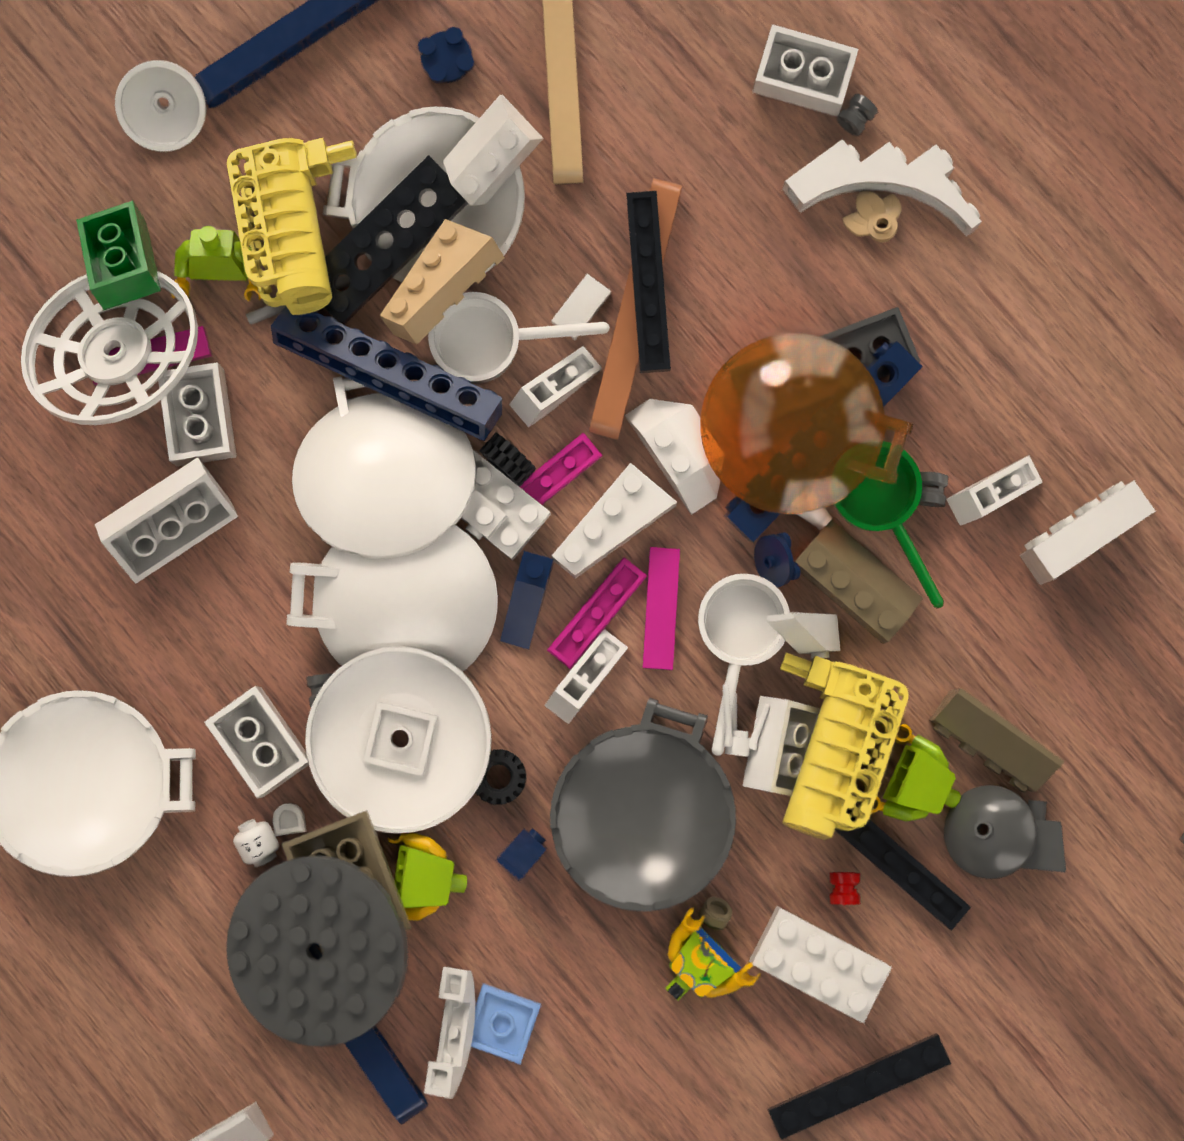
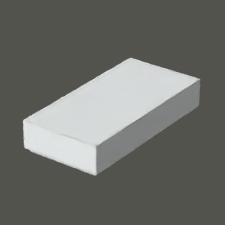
M586 274L551 320V323L555 326L589 323L610 296L611 291ZM570 336L574 340L578 338V336Z

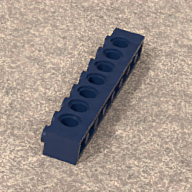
M285 306L271 325L273 344L482 441L487 439L502 415V397L498 396L494 391L482 389L464 377H456L445 372L437 365H430L419 360L411 353H404L391 347L385 341L373 339L359 329L349 328L339 323L333 317H325L317 312L292 315Z
M898 341L892 342L889 345L884 342L873 353L876 359L868 367L863 364L851 376L854 382L847 389L844 386L839 388L830 398L833 403L826 410L820 408L810 418L809 421L812 425L805 432L799 430L789 440L788 443L791 447L784 454L779 451L767 463L770 466L763 476L759 473L755 475L746 485L749 490L742 497L736 495L726 505L725 508L728 512L724 517L748 541L754 542L923 367ZM880 366L886 367L890 372V378L886 383L881 382L877 377V370ZM859 388L866 389L869 394V400L865 405L860 404L856 399V392ZM839 409L844 410L848 415V422L843 427L839 426L834 418L835 413ZM818 431L825 433L827 436V443L823 448L816 447L813 441L814 435ZM797 453L803 454L806 458V465L802 470L795 469L792 464V459ZM775 475H781L785 480V487L780 492L774 491L771 487V480ZM756 496L764 501V509L759 514L753 513L750 509V502Z

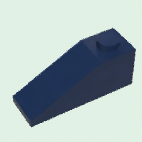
M527 551L523 552L500 642L530 649L553 569L554 559Z
M524 828L499 855L496 861L520 881L547 850V847L543 845L546 839L534 828L529 832Z

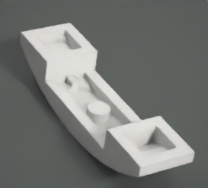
M443 967L438 998L446 1000L437 1060L429 1061L424 1093L453 1098L463 1077L471 1049L475 1023V988L472 971Z

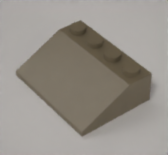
M367 810L282 843L287 860L304 856H328L345 860L360 867L359 870L373 880L376 879L385 888L392 898L391 902L399 918L402 917L405 930L411 929Z

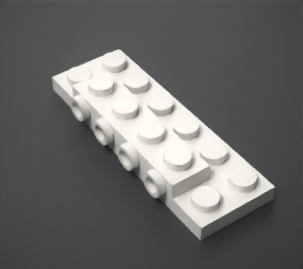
M473 450L476 465L475 486L466 505L467 509L461 519L468 524L465 529L478 540L482 537L486 538L511 560H514L548 519L551 512Z

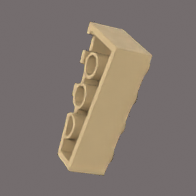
M445 219L380 314V317L393 335L417 345L444 318L443 313L450 306L457 305L464 298L463 293L474 282L479 284L486 277L485 271L493 263L498 265L505 257L493 237Z

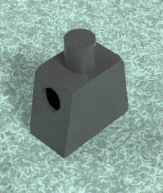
M1028 800V806L1036 821L1037 839L1032 855L1021 868L1066 872L1061 822L1046 820L1047 802Z

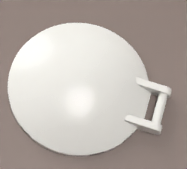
M424 107L411 110L395 120L391 119L373 134L372 139L367 143L363 151L360 150L356 158L332 164L333 174H331L327 205H324L323 215L349 219L354 229L428 155L446 172L443 160L478 121L479 117L449 107ZM520 166L486 204L476 206L468 204L451 220L454 223L493 237L503 256L512 245L519 231L524 212L525 190ZM344 167L350 168L345 208L339 207ZM434 191L425 192L421 197L422 205L425 207L432 206L436 202V193ZM405 212L401 215V227L409 228L414 224L415 216L412 212ZM384 233L379 237L378 244L381 249L391 247L393 244L392 234ZM426 246L393 278L403 282ZM366 254V256L372 261L371 256L369 254ZM493 263V264L485 271V273H486L487 271H489V270H490L493 266H495L496 264Z
M342 376L333 378L338 407L324 415L311 428L302 441L294 461L292 473L293 493L301 516L306 524L324 542L342 552L345 550L360 554L363 558L387 559L401 557L430 546L438 541V537L447 529L453 528L467 509L466 505L472 491H474L476 465L474 453L466 433L381 393L347 399L345 391L366 386L349 378L343 379Z
M456 525L453 528L447 529L438 537V541L430 546L401 557L387 559L363 558L360 554L345 550L342 552L331 547L324 557L322 564L290 563V573L293 574L291 610L290 614L287 615V625L318 628L328 651L341 666L357 656L373 650L388 647H411L434 653L446 659L463 672L481 654L492 634L498 608L495 577L483 550L467 532H464ZM305 575L315 576L312 615H303Z
M67 691L52 694L37 700L38 702L30 705L23 711H18L1 728L0 844L15 859L35 870L58 876H84L110 869L132 856L146 843L157 828L164 813L195 811V801H192L193 760L196 759V749H164L157 732L146 718L136 709L115 697L92 691ZM170 761H180V801H170Z

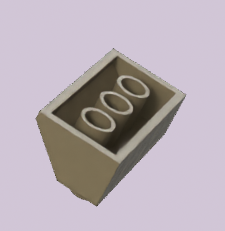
M833 520L821 530L794 561L799 565L803 576L882 644L889 642L923 600L917 592Z
M962 688L950 690L929 719V721L935 724L933 729L947 739L952 736L961 742L958 746L961 750L972 757L975 754L986 760L983 764L985 767L997 775L1001 772L1011 778L1009 783L1023 793L1026 790L1036 792L1064 762Z

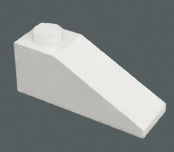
M582 346L521 387L509 405L523 422L530 427L602 370V367Z
M1026 456L970 485L946 500L961 526L984 517L1043 481L1030 456Z
M794 612L767 616V623L799 654H811V659L814 656L825 659L830 658L829 652L841 651L837 614Z
M604 629L554 690L544 706L569 724L628 647Z

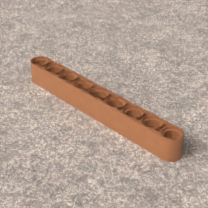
M653 178L650 191H657L663 265L682 185ZM632 264L589 433L617 440L620 436L639 361Z

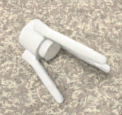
M723 684L724 754L749 756L750 749L757 750L758 737L770 706L768 703L764 704L752 736L748 738L749 731L737 730V693H735L731 713L728 684Z

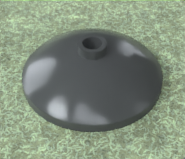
M994 785L979 786L962 794L958 805L949 809L944 824L945 844L954 862L967 873L985 879L1003 878L1018 871L1032 855L1037 839L1036 821L1028 804L1013 791ZM987 824L989 832L987 835L982 836L980 828L982 825Z

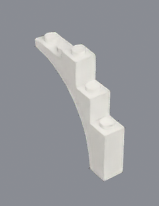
M842 139L788 178L782 189L800 213L819 201L842 193L873 190L889 191L910 196L932 206L949 218L966 237L975 231L981 223L979 219L980 214L976 207L971 203L967 204L961 196L962 192L958 184L954 180L948 179L954 169L951 156L945 150H940L937 145H934L907 165L904 153L898 147L894 148L890 142L860 162L857 150L851 144L847 145Z

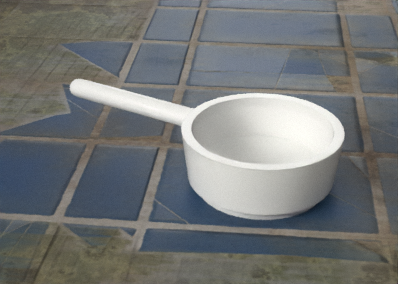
M467 292L463 293L464 298L457 305L450 306L443 313L444 318L428 333V341L433 358L445 372L456 377H464L472 384H480L496 379L508 369L516 354L519 340L605 334L609 331L610 327L606 322L518 328L513 313L501 300L486 293Z
M735 574L718 581L704 596L698 615L700 634L706 646L718 658L729 663L725 684L729 686L731 713L741 666L755 665L768 660L780 650L786 641L767 623V616L790 613L787 601L773 583L753 574ZM723 695L712 745V753L716 756L722 755L725 748Z

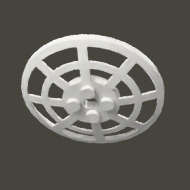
M157 271L160 287L166 289L178 299V302L166 313L156 304L141 298L104 310L99 303L94 305L86 291L90 290L87 274L73 280L57 291L34 317L26 332L22 346L21 367L23 378L28 390L36 401L50 414L64 421L80 425H102L131 418L162 400L177 385L187 371L194 356L198 339V323L195 310L186 293L175 281ZM76 298L83 312L67 326L61 337L58 338L44 334L46 327L54 316L67 303ZM126 307L124 317L103 320L100 313L111 309ZM138 309H143L158 318L156 322L145 330L135 321ZM185 311L190 324L189 342L186 351L174 352L175 333L172 322ZM87 321H90L93 327L85 334L81 343L71 341L75 333ZM165 330V352H151L150 340ZM38 345L55 349L53 365L57 378L40 385L38 384L35 371ZM121 347L117 354L108 356L113 348ZM65 353L78 354L81 368L66 375L64 368ZM180 363L170 379L148 397L146 391L162 377L169 364ZM146 364H160L155 373L145 383L141 384L137 375L144 369ZM87 377L98 383L92 396L79 392L72 384ZM126 382L131 390L117 397L104 398L110 385ZM63 389L73 399L86 404L79 416L68 414L49 402L45 394ZM134 398L138 403L113 414L93 416L99 406L118 405Z

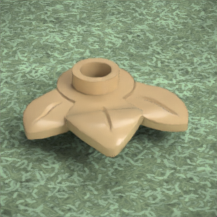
M859 192L856 198V209L858 212L843 218L845 227L856 236L870 235L878 242L891 240L898 230L897 218L901 214L902 209L899 199L894 194H890L882 200L874 192ZM879 224H887V225H888L886 228H879V227H878Z

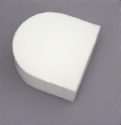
M287 803L275 810L273 814L275 836L307 832L305 815L298 805Z

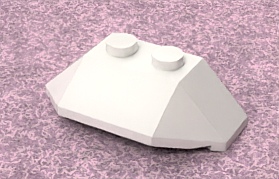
M649 399L625 415L691 515L717 498L726 454L692 405Z

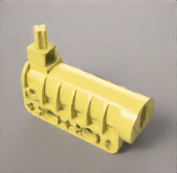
M283 138L237 149L229 155L227 168L245 272L251 283L258 287L262 300L268 306L279 307L286 305L292 315H302L318 311L331 302L332 292L312 186L317 185L315 177L333 174L332 164L356 158L357 154L353 141L327 147L323 138L307 141L306 143L300 139ZM241 159L246 161L244 169L247 175L242 176L238 168L239 160ZM259 240H264V245ZM271 285H275L278 289L277 297L272 298L269 294L272 292Z
M785 653L780 670L805 678L803 685L822 691L820 698L824 700L782 823L801 833L827 840L832 838L835 828L848 832L867 823L908 702L909 693L904 684L853 665L832 662L818 656H814L809 661ZM893 688H897L898 692L896 693ZM889 701L893 703V706H888ZM881 705H882L883 707H885L886 709H885V710H880V709H881ZM882 716L889 718V721L882 718ZM876 722L883 726L884 734L878 732L875 726ZM875 745H880L878 750L874 747ZM867 750H872L870 755L866 754ZM870 758L874 760V764H869ZM862 764L866 766V769H861ZM856 780L864 783V793L857 789ZM858 802L861 803L859 808L855 806ZM847 809H853L851 816L855 817L854 822L850 821L851 816L846 813Z

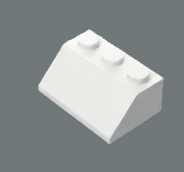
M501 94L443 160L450 183L471 206L486 204L544 138Z
M760 696L754 728L764 704L768 703L770 707L758 737L757 750L750 749L743 787L791 796L820 708L790 700Z
M254 1102L189 1141H268L274 1134L258 1104Z

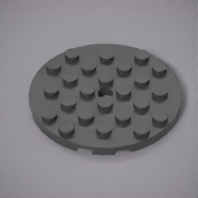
M304 856L285 861L270 868L256 878L245 890L234 909L229 924L227 961L232 982L242 1003L251 1015L266 1029L285 1040L301 1045L318 1047L338 1045L353 1040L369 1031L388 1014L389 1009L402 990L407 973V934L402 917L399 918L391 902V896L376 879L373 880L359 870L360 867L345 860L328 856ZM314 942L321 945L323 949V956L319 960L313 957L311 951H309L311 944Z

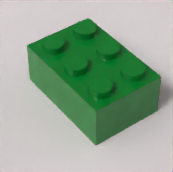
M133 200L76 219L89 289L104 310L161 291L147 223Z

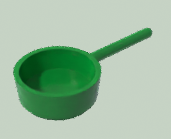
M872 440L851 447L839 458L831 476V498L836 511L848 524L861 530L884 531L892 529L933 607L938 609L943 607L944 600L902 524L914 513L921 499L922 478L917 464L905 450L890 442Z

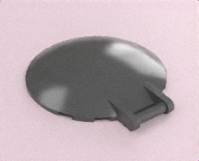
M649 698L640 725L610 730L599 735L581 749L577 755L575 754L564 768L556 784L551 802L550 827L552 829V837L555 850L565 870L592 897L605 904L624 910L638 912L663 910L683 903L697 895L721 870L729 855L735 835L736 808L732 789L726 774L715 758L700 744L708 715L699 713L697 716L659 704V700ZM655 715L694 727L692 735L653 723Z

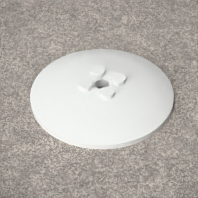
M388 647L359 655L341 666L330 676L320 689L311 707L307 721L305 743L307 759L313 778L320 791L334 808L347 818L367 810L376 831L409 833L433 827L447 820L470 800L486 773L490 759L492 737L485 704L478 690L461 670L446 659L425 650L411 647ZM396 730H403L408 734L409 742L405 747H398L393 743L392 736Z

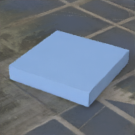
M483 983L475 1005V1023L471 1047L521 1064L541 1003Z

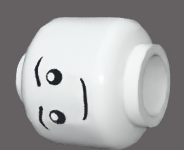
M251 819L238 826L240 832L236 834L233 842L245 864H253L254 867H259L277 856L275 852L279 848V842L268 822L256 823L255 819Z

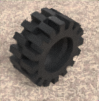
M496 432L479 450L496 469L519 487L536 470L535 466L526 456Z
M491 750L487 770L475 792L481 800L493 805L507 804L516 799L523 791L527 779L525 767L520 758L507 750ZM495 765H503L510 772V782L503 789H494L487 782V772Z

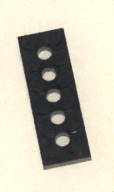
M429 155L325 256L332 300L324 308L339 323L345 325L430 242L445 219L451 221L469 204L451 185L448 174ZM427 191H434L437 197L436 202L430 207L423 206L421 203L422 195ZM405 212H412L415 216L414 224L409 228H403L400 225V217ZM384 233H390L393 236V244L387 249H381L378 244L379 237ZM362 254H369L372 259L371 266L366 270H360L357 266V260ZM341 275H348L350 278V286L345 291H339L336 288V280Z

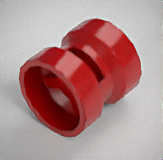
M829 872V882L835 885V888H832L833 891L829 894V904H861L860 894L857 892V888H855L860 883V873Z

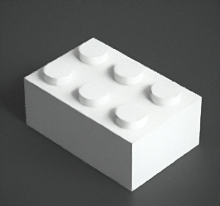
M772 24L755 80L753 93L838 116L858 49Z
M218 362L188 367L177 385L161 400L169 461L175 466H184L197 457L202 463L235 458L236 450L224 369ZM176 369L165 371L158 380L159 389L170 379Z
M254 686L204 722L257 798L265 797L309 765L306 750L262 687Z

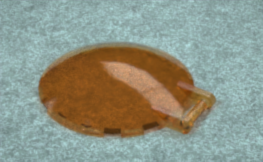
M799 333L766 337L749 344L734 354L720 368L709 385L704 397L700 419V432L705 455L721 482L744 502L765 511L781 514H802L833 505L845 498L866 477L896 484L898 477L896 470L907 435L912 433L914 426L910 422L884 415L881 395L873 377L861 361L851 352L825 338ZM888 429L895 431V435L883 469L876 467V463Z

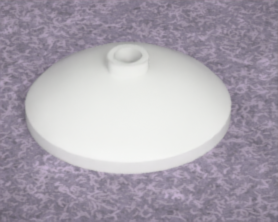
M152 60L133 67L122 78L116 91L115 110L121 127L133 141L150 150L173 151L189 144L200 132L206 117V101L199 83L187 70L172 62ZM159 98H166L169 101V106H161Z

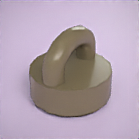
M709 897L702 905L699 917L701 919L703 915L705 916L703 923L714 930H723L730 921L733 912L725 900L718 897Z

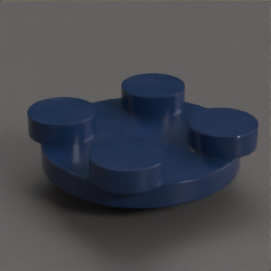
M450 27L447 31L435 33L429 38H422L418 42L422 67L434 83L458 81L474 67L471 47L458 27Z
M786 532L761 537L757 541L754 550V562L759 576L770 581L777 588L798 579L801 574L799 565L793 560L790 550L791 538Z

